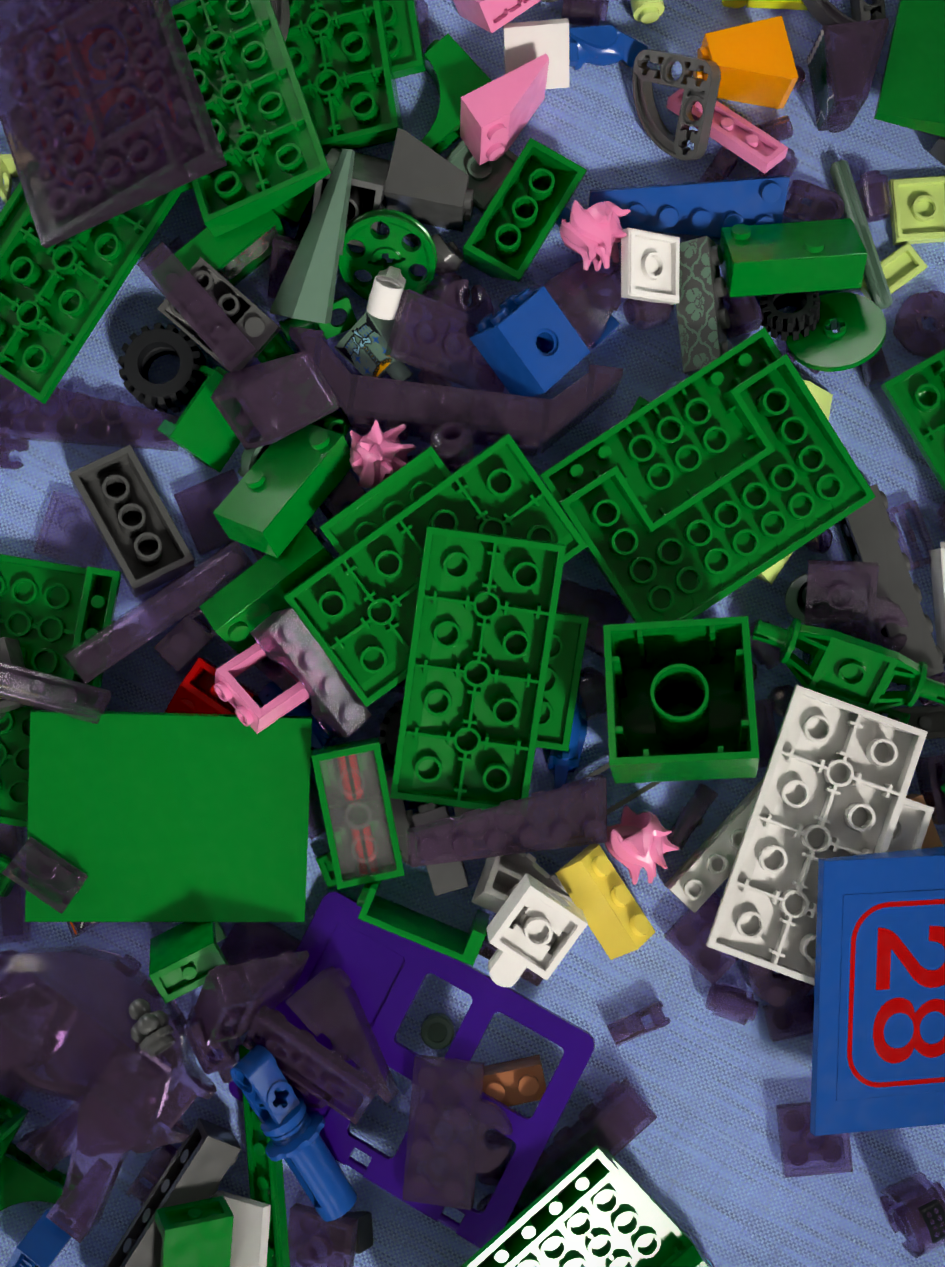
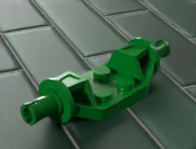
M794 618L787 629L767 623L761 619H758L757 625H755L752 639L780 648L779 662L787 665L804 688L872 712L901 705L912 707L919 697L945 706V684L927 678L928 666L925 662L919 661L916 663L899 652L832 629L803 625L801 620ZM798 648L810 654L808 664L792 653V651ZM891 682L906 685L905 691L886 690Z

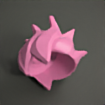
M574 200L570 221L566 222V219H562L559 231L564 245L582 256L584 270L588 271L591 262H593L595 271L600 270L602 263L604 269L610 267V257H612L614 263L619 262L617 243H620L621 238L627 235L622 231L623 228L619 218L627 215L631 210L621 209L610 201L599 202L584 209L578 201Z
M375 420L371 431L364 436H360L355 431L350 430L352 441L349 462L353 471L360 477L358 486L373 488L408 463L407 454L414 450L416 446L413 444H401L398 435L406 429L405 424L383 433L378 421Z
M626 805L623 809L620 824L604 826L603 838L605 847L617 861L628 868L630 878H632V885L637 884L641 868L646 870L648 883L652 884L654 877H656V865L658 864L664 869L668 868L663 855H667L670 851L679 850L678 846L670 843L666 835L672 833V831L663 827L658 817L650 811L636 814Z

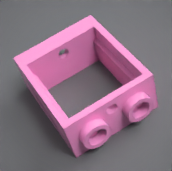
M453 0L461 17L490 33L495 32L541 1Z
M280 627L217 668L215 671L214 690L222 701H228L235 708V713L240 722L246 727L250 726L258 734L280 717H283L319 692L324 674ZM272 654L297 683L260 708L236 681L235 677Z

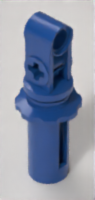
M256 1045L230 1070L231 1078L241 1089L250 1107L261 1121L260 1127L265 1136L270 1137V1141L265 1148L267 1156L271 1161L284 1159L321 1219L325 1222L334 1221L345 1215L354 1206L357 1200V1193L319 1134L325 1126V1118L319 1111L307 1113L306 1104L302 1098H298L295 1095L291 1085L280 1071L274 1056L265 1047Z

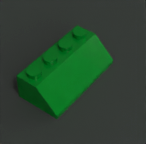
M530 138L463 247L464 262L490 277L520 282L585 176L587 169Z

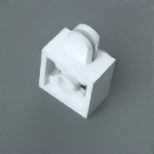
M525 873L486 928L489 943L498 948L488 961V969L492 981L501 987H512L526 968L543 979L548 980L588 925L582 909L528 873Z

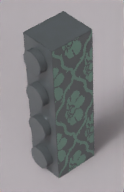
M708 236L680 242L679 303L676 304L683 373L688 376L696 373L733 348L731 342L727 341L726 329L730 328V317L723 304V297L726 296L727 289L724 278L720 277L719 265L723 264V254L720 245H717Z

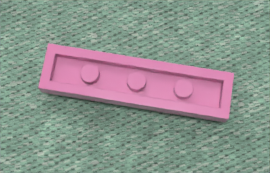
M681 88L668 97L666 106L667 109L678 116L684 89ZM716 100L710 138L764 174L786 157L787 146ZM698 101L692 107V117L697 121L703 113L702 105Z

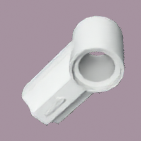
M389 266L387 269L379 271L378 276L374 278L366 311L370 315L383 320H393L395 318L406 284V279L402 276L401 269Z

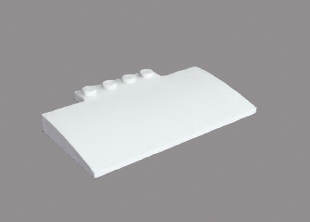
M795 685L706 946L815 986L819 859L921 849L934 808L908 799L906 795L928 731Z

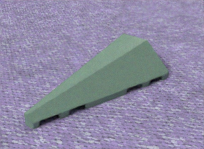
M342 149L271 306L270 313L323 324L331 323L339 255H343L355 158L354 150Z

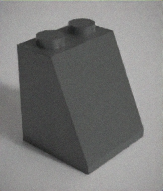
M398 128L384 189L386 208L408 214L421 224L463 232L465 221L471 222L474 202H472L474 189L469 188V175L407 131Z
M332 147L326 156L331 173L315 184L311 218L342 152L340 148ZM355 152L346 227L363 213L377 209H386L384 189L391 160ZM382 222L372 224V229L375 233H379ZM351 240L347 243L365 248L363 243L358 240Z

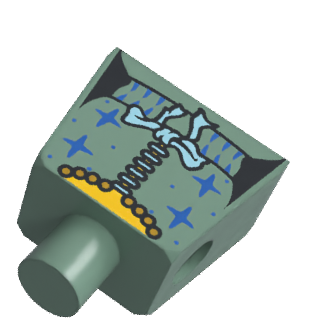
M366 311L334 347L371 382H375L388 374L399 387L413 375L402 361L413 349V343L396 316L393 320H383L370 315Z

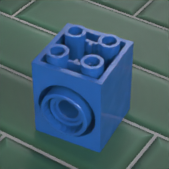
M545 286L533 291L528 287L517 296L513 294L499 304L501 310L494 316L489 314L476 324L478 331L470 337V340L515 401L546 393L590 353L588 347Z

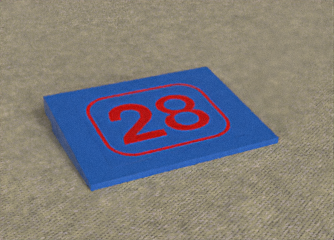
M945 846L819 859L810 1133L814 1136L945 1124Z

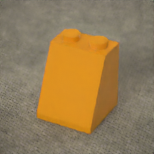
M782 15L705 33L701 48L697 50V58L712 60L720 68L721 80L717 98L775 109L784 108L799 78ZM693 71V77L707 81L708 74Z

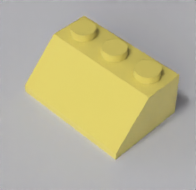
M597 841L589 844L555 872V875L574 904L582 909L588 926L610 960L638 950L655 933L654 928Z

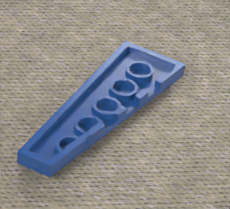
M777 175L740 180L725 179L714 180V182H687L675 185L661 184L644 187L590 190L588 208L599 202L610 201L621 209L631 210L630 213L619 218L623 229L634 228L653 232L721 238L722 227H733L736 224L750 226L782 223L790 177L788 175Z

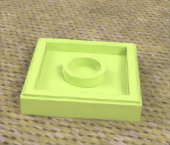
M945 175L890 179L887 187L893 245H904L907 242L910 244L945 242Z

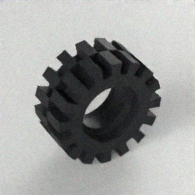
M818 291L761 295L760 323L768 333L771 331V337L776 339L778 335H781V340L787 341V336H792L793 341L799 340L800 333L803 337L809 335V330L814 331L816 323L819 324L820 297ZM786 306H795L801 309L795 313L779 311V309Z

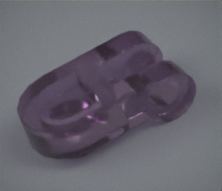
M803 180L792 181L789 189L791 195L789 200H786L783 215L793 219L799 218L804 221L840 219L844 213L845 206L838 194ZM803 198L812 200L811 205L802 204Z

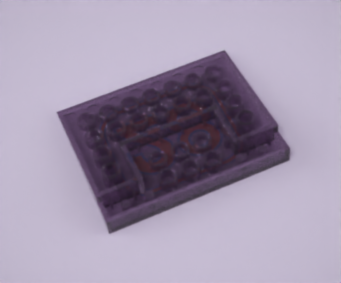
M0 0V121L41 246L48 248L227 165L168 0Z

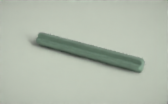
M846 160L836 161L831 164V177L845 219H852L868 253L863 276L871 300L882 310L891 305L893 301L849 164Z

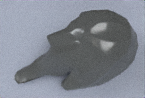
M414 234L404 236L415 247L421 244L420 238ZM439 234L432 235L431 237L437 250L435 273L446 275L458 271L464 257L454 242L445 243Z

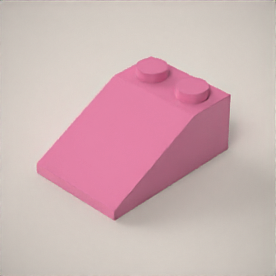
M547 54L461 97L460 137L479 166L488 161H496L501 158L543 102L549 65Z

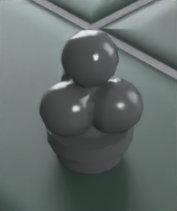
M138 998L130 1004L129 1015L137 1021L132 1026L130 1034L135 1042L140 1043L139 1047L142 1052L147 1051L150 1058L164 1052L175 1043V1039L172 1036L174 1030L171 1025H168L169 1017L164 1011L157 1010L150 1013V1003L143 998Z

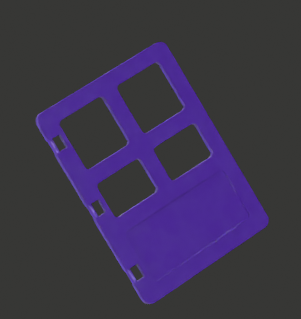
M341 892L328 893L323 897L249 1042L274 1044V1056L277 1065L287 1082L291 1085L295 1095L303 1099L307 1106V1113L319 1111L325 1118V1126L319 1134L335 1160L351 1167L369 1181L436 1222L439 1221L478 1248H482L505 1227L594 1051V1038L589 1032L515 990L496 985L490 976L469 964L358 919L362 907L356 905L357 901ZM428 973L440 977L472 997V1004L441 1064L429 1061L396 1040V1034ZM497 1012L503 1013L562 1047L564 1051L563 1057L531 1117L523 1116L464 1080V1073L494 1014ZM380 1065L388 1066L422 1086L425 1090V1097L395 1156L392 1157L387 1156L354 1136L349 1130V1126ZM230 1078L228 1086L231 1095L243 1102L241 1089ZM449 1105L459 1108L513 1140L516 1144V1150L486 1209L483 1211L474 1209L417 1173V1165ZM355 1148L372 1157L368 1167L351 1157ZM446 1204L465 1214L461 1223L442 1213Z

